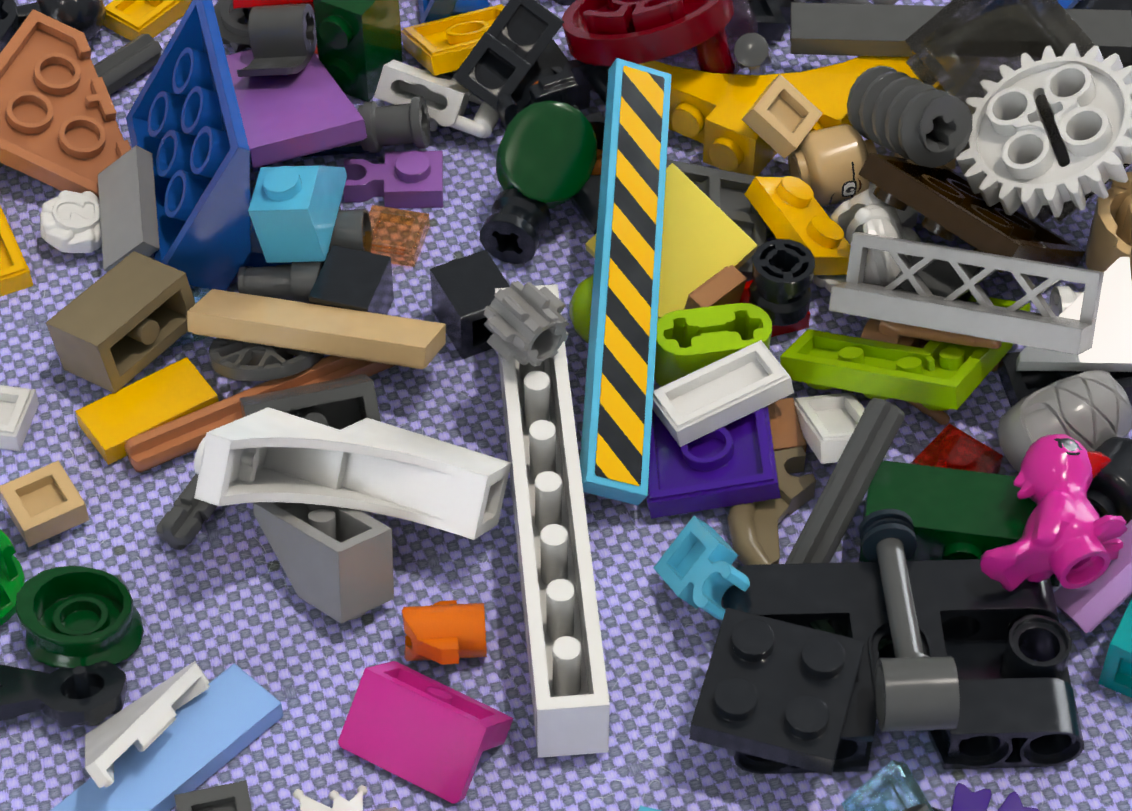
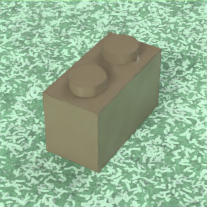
M133 251L46 322V326L65 371L112 393H116L188 331L187 311L196 303L185 272Z

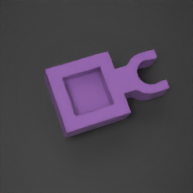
M443 151L385 152V164H373L364 159H344V167L347 173L344 187L345 203L365 202L373 197H384L385 209L443 208Z

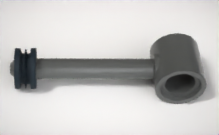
M881 509L867 515L860 523L859 535L864 557L869 562H878L895 654V658H878L876 662L875 705L879 728L881 732L955 730L959 721L960 693L954 658L952 656L929 657L923 652L906 563L913 556L917 548L913 521L907 513L901 510Z

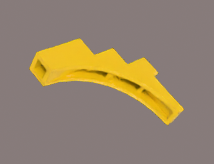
M858 56L839 64L803 72L780 74L823 113L810 130L814 131L842 124L851 125L847 112L849 92L857 77L869 68L879 65L892 67L911 78L919 79L921 82L930 84L938 90H943L951 96H956L977 70L979 59ZM658 61L639 64L672 74L668 129L703 143L702 162L721 170L758 176L777 154L769 144L741 119L765 88L780 74L741 75L710 73L671 66Z

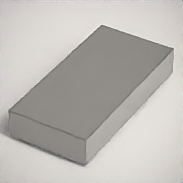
M135 145L98 174L103 269L106 272L110 271L133 251L150 257L160 249L152 153Z

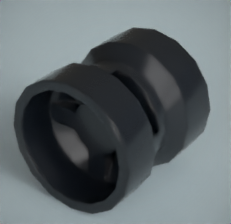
M776 239L765 242L754 253L752 277L754 280L750 285L749 303L760 307L768 313L772 325L787 326L795 324L805 318L808 313L811 299L810 284L813 281L815 258L811 251L799 242L789 239Z

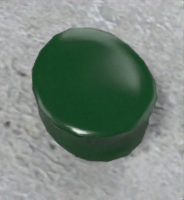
M548 100L533 103L520 111L507 126L497 152L496 174L503 190L516 188L526 198L546 203L548 209L564 204L582 189L590 179L597 160L598 142L592 125L580 110L563 102Z
M83 566L51 568L27 580L16 596V613L21 624L26 628V648L35 661L50 667L75 668L77 666L92 665L104 660L116 665L127 660L141 644L144 634L141 616L134 606L129 589L117 576L105 571Z

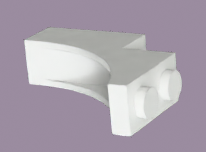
M267 407L206 432V436L199 444L194 459V470L198 474L194 498L216 506L256 502H285L355 509L424 524L475 540L498 525L511 462L370 418H365L339 430Z

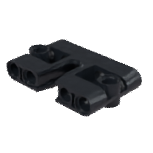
M981 559L906 561L923 652L929 657L952 656L958 673L960 710L957 728L955 730H927L943 769L1049 767L1070 762L1078 757L1084 750V741L1067 667L1072 639L1068 630L1059 622L1051 578L1040 582H1029L1026 579L1015 590L1009 592L1002 587L1000 582L990 579L981 571ZM878 562L759 564L736 567L737 570L749 578L750 586L745 592L735 585L729 587L721 600V605L724 609L727 607L813 628L810 625L811 622L826 619L835 630V634L865 641L862 660L833 772L868 771L877 720L875 705L876 662L878 658H895L893 642L878 650V645L882 639L892 641ZM733 751L735 764L742 770L750 773H819Z

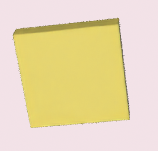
M673 163L666 168L658 303L659 319L667 313L684 310L688 295L726 266L733 265L738 270L754 255L758 248V245ZM596 234L585 243L586 251L594 258Z

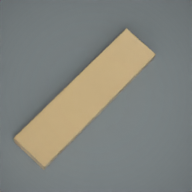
M217 289L210 290L187 311L188 332H192V334L416 369L426 368L446 344L445 323Z

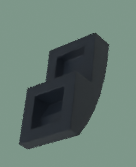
M509 0L452 79L498 112L497 103L499 97L506 93L513 94L562 27L564 21L536 0Z

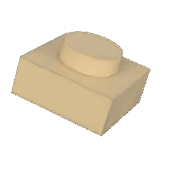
M780 74L765 88L741 120L785 159L797 149L823 113Z
M59 460L0 486L2 504L28 548L89 521L86 504Z

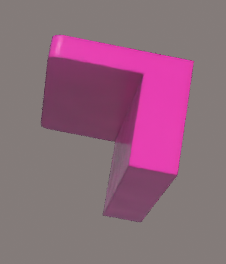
M391 661L365 668L338 743L341 748L455 804L465 799L482 752L505 743L514 718L401 663Z

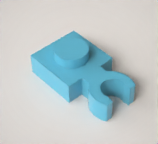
M696 516L691 518L653 567L679 598L696 609L698 607L718 620H723L726 610L721 605V600L726 590L735 585L745 592L750 586L749 578L731 566L739 555L711 526Z

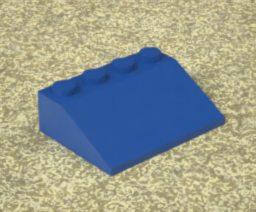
M192 0L129 111L126 121L132 148L137 145L152 153L160 249L154 253L155 260L185 272L190 286L207 290L217 289L226 291L237 275L239 268L248 265L252 252L251 225L248 212L250 206V149L212 0Z

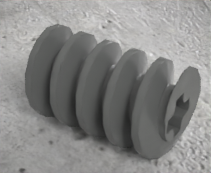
M879 65L864 71L857 77L850 89L847 112L851 125L864 138L872 140L894 153H898L903 158L909 159L919 166L934 168L946 165L956 158L968 143L972 132L973 119L968 105L958 97L951 96L943 90H938L930 84H925L919 79L911 78L892 67Z

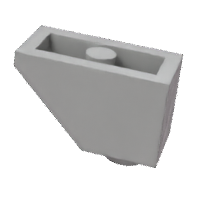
M253 503L254 516L300 599L341 624L348 620L360 618L367 611L394 599L392 528L355 509L304 503Z

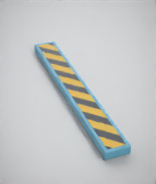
M616 58L608 71L580 469L583 492L639 505L648 496L672 74Z

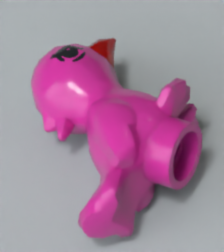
M1048 434L1033 442L1021 462L1020 472L1013 481V484L1021 488L1017 493L1019 499L1030 498L1037 506L1027 519L1023 535L1016 543L987 550L981 555V571L990 579L1000 582L1002 587L1009 592L1015 590L1026 579L1029 582H1040L1049 579L1053 574H1055L1060 584L1067 589L1080 588L1098 579L1107 570L1110 561L1118 558L1119 550L1123 548V542L1117 539V537H1120L1127 531L1126 521L1122 516L1105 515L1100 518L1093 505L1087 499V491L1093 478L1111 462V459L1101 452L1087 451L1079 441L1066 434Z

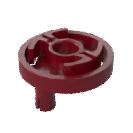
M576 0L567 8L562 17V21H564L562 26L570 54L575 59L586 64L611 66L616 58L640 64L666 58L694 47L699 71L731 74L734 72L735 63L731 57L725 31L726 25L734 14L732 0Z

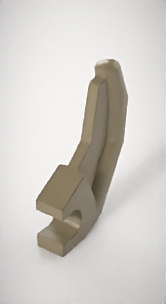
M802 446L775 451L781 498L734 505L730 508L727 521L733 550L739 555L737 558L744 566L779 564L778 524L787 514L791 515L814 497L816 479L813 473L800 477L790 475L791 473L804 472L806 454Z

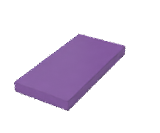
M252 49L226 56L250 149V163L253 168L268 166L359 142L367 138L363 117L315 53L307 66L297 74L238 77L237 70L247 67L254 59Z

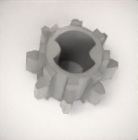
M519 281L511 282L510 287L504 290L500 289L494 294V300L490 306H486L483 314L487 317L484 325L493 333L487 340V343L506 361L515 358L521 365H527L529 362L533 367L540 366L542 361L549 357L552 359L558 353L557 350L562 342L566 341L569 335L565 329L569 323L560 314L566 305L548 288L543 287L539 290L531 282H527L525 285Z

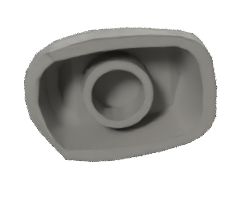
M1103 370L1083 372L1053 382L1022 398L999 418V444L1007 460L1017 472H1020L1021 462L1030 445L1040 437L1048 434H1066L1079 441L1087 451H1095L1112 437L1126 438L1132 429V407L1125 390L1111 376L1110 372Z

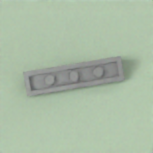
M855 232L852 233L846 282L832 286L829 311L1079 355L1091 349L1093 345L1104 272ZM868 248L889 252L903 274L886 287L863 283ZM905 255L923 257V259L912 266ZM935 260L948 261L964 282L962 286L947 297L933 295L918 274ZM966 265L984 267L985 269L973 276ZM997 270L1011 272L1026 293L1025 296L1008 308L995 306L979 285L980 282ZM1027 275L1048 279L1035 287ZM909 280L916 292L898 288ZM1060 280L1085 284L1080 320L1056 316L1041 293ZM970 291L977 302L960 300L958 298ZM1032 301L1040 313L1019 309Z

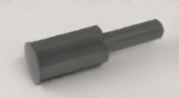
M747 33L742 35L735 43L734 54L740 69L748 67L751 75H765V64H770L772 59L765 38L757 33Z

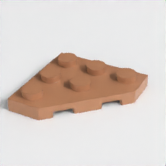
M33 9L0 53V163L60 191L67 190L78 193L91 191L99 198L98 174L131 149L128 140H124L116 122L117 112L103 78L98 77L90 58L91 49L85 34Z

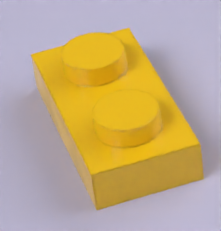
M755 176L744 195L777 239L793 240L807 247L815 258L814 275H847L851 245L844 237L843 229L830 219L814 198V192L811 187L800 178L793 176Z

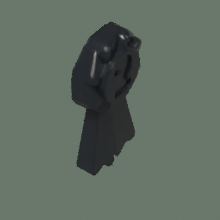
M105 660L75 668L61 667L51 673L0 664V721L42 710L44 715L57 720L61 727L74 725L96 726L110 714H116L123 709L127 692L126 674L116 665Z

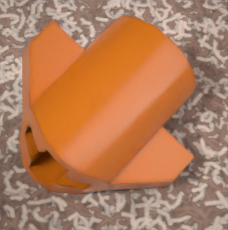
M457 600L439 601L431 606L403 607L401 610L404 632L406 634L404 651L406 662L432 660L441 665L459 664V659L487 657L484 603L457 604Z

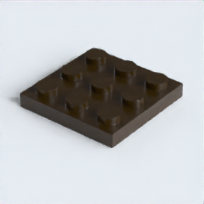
M870 153L859 172L860 176L877 186L873 194L878 199L902 211H905L910 206L925 216L921 224L927 230L949 241H954L958 236L974 246L973 251L1076 268L1086 253L1033 219H1029L1028 216L1018 210L1010 216L1006 215L1001 202L991 207L987 206L981 192L974 194L967 179L945 165L930 168L919 166L909 159Z

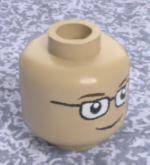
M848 124L809 131L797 149L788 156L790 176L800 178L807 183L813 190L814 198L820 206L845 202L869 189L870 181L860 176L859 172L869 154H877V150L872 140L864 141L860 133Z

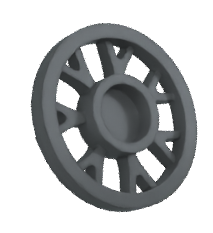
M214 338L209 347L212 369L223 377L240 381H266L291 376L314 366L325 355L222 338Z

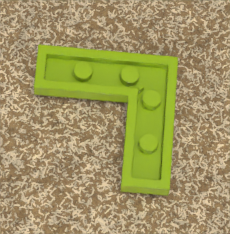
M973 295L967 300L977 302ZM989 297L995 306L1008 308L1016 302ZM1030 303L1019 310L1030 311ZM807 329L780 356V364L793 381L804 382L814 389L837 388L863 393L864 396L870 399L879 398L886 400L892 398L920 403L923 407L930 410H958L1014 344L1002 342L1001 347L998 349L930 340L923 348Z

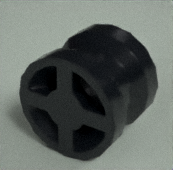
M516 188L506 189L497 196L492 206V215L487 217L480 230V241L487 252L502 262L524 264L533 258L538 249L539 237L544 234L551 221L550 211L546 203L528 199Z

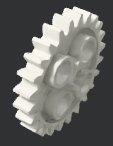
M1070 43L1063 56L1056 57L1051 45L1046 46L1042 60L1036 62L1033 61L1030 55L1023 53L1021 54V68L1014 71L1009 66L1002 64L999 66L1003 79L998 83L983 79L980 84L985 93L984 98L969 97L965 101L973 116L972 132L967 145L956 157V160L973 193L981 192L989 207L1001 202L1006 215L1011 216L1023 204L1029 219H1035L1042 206L1049 205L1056 218L1060 217L1064 202L1072 200L1074 205L1082 211L1086 206V194L1093 192L1097 196L1106 199L1109 195L1105 182L1112 179L1117 182L1126 183L1129 180L1123 164H1132V65L1123 67L1120 57L1116 53L1103 59L1099 46L1094 45L1081 57L1075 43ZM1039 95L1046 96L1054 115V120L1070 158V163L1067 166H1060L1052 147L1050 136L1036 104V98Z

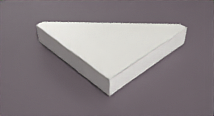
M1119 257L1104 272L1092 348L1079 355L1026 346L1019 353L1016 360V371L1103 370L1107 372H1132V281L1130 257ZM1084 292L1059 317L1080 320Z
M196 661L85 734V769L99 789L103 786L107 788L114 782V762L132 744H134L139 752L145 751L176 720L175 716L177 714L175 711L210 687L209 680Z

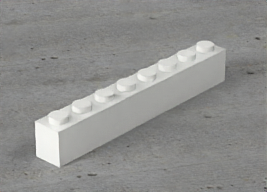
M558 284L535 286L539 290L546 287L559 298ZM495 288V293L500 289L504 290L506 288ZM565 341L562 342L557 350L558 353L552 359L549 357L542 361L540 366L533 367L529 362L527 365H521L515 358L506 361L498 354L508 462H511L510 482L538 758L607 753L609 751L610 702Z

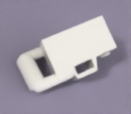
M396 60L384 64L374 98L394 105L411 103L413 97L423 96L428 108L430 131H436L439 124L480 138H487L491 135L500 118L498 112L454 81L452 77L444 74L434 76L428 70H421ZM468 101L480 104L473 120L463 117Z

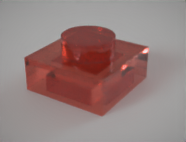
M949 423L913 460L912 464L998 474L1003 455Z

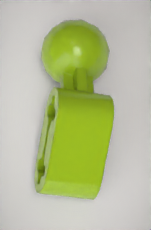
M594 274L578 284L569 302V316L574 330L586 343L589 342ZM733 303L677 310L665 314L660 319L658 318L655 382L662 387L760 340L769 349L772 321L768 313L750 303Z

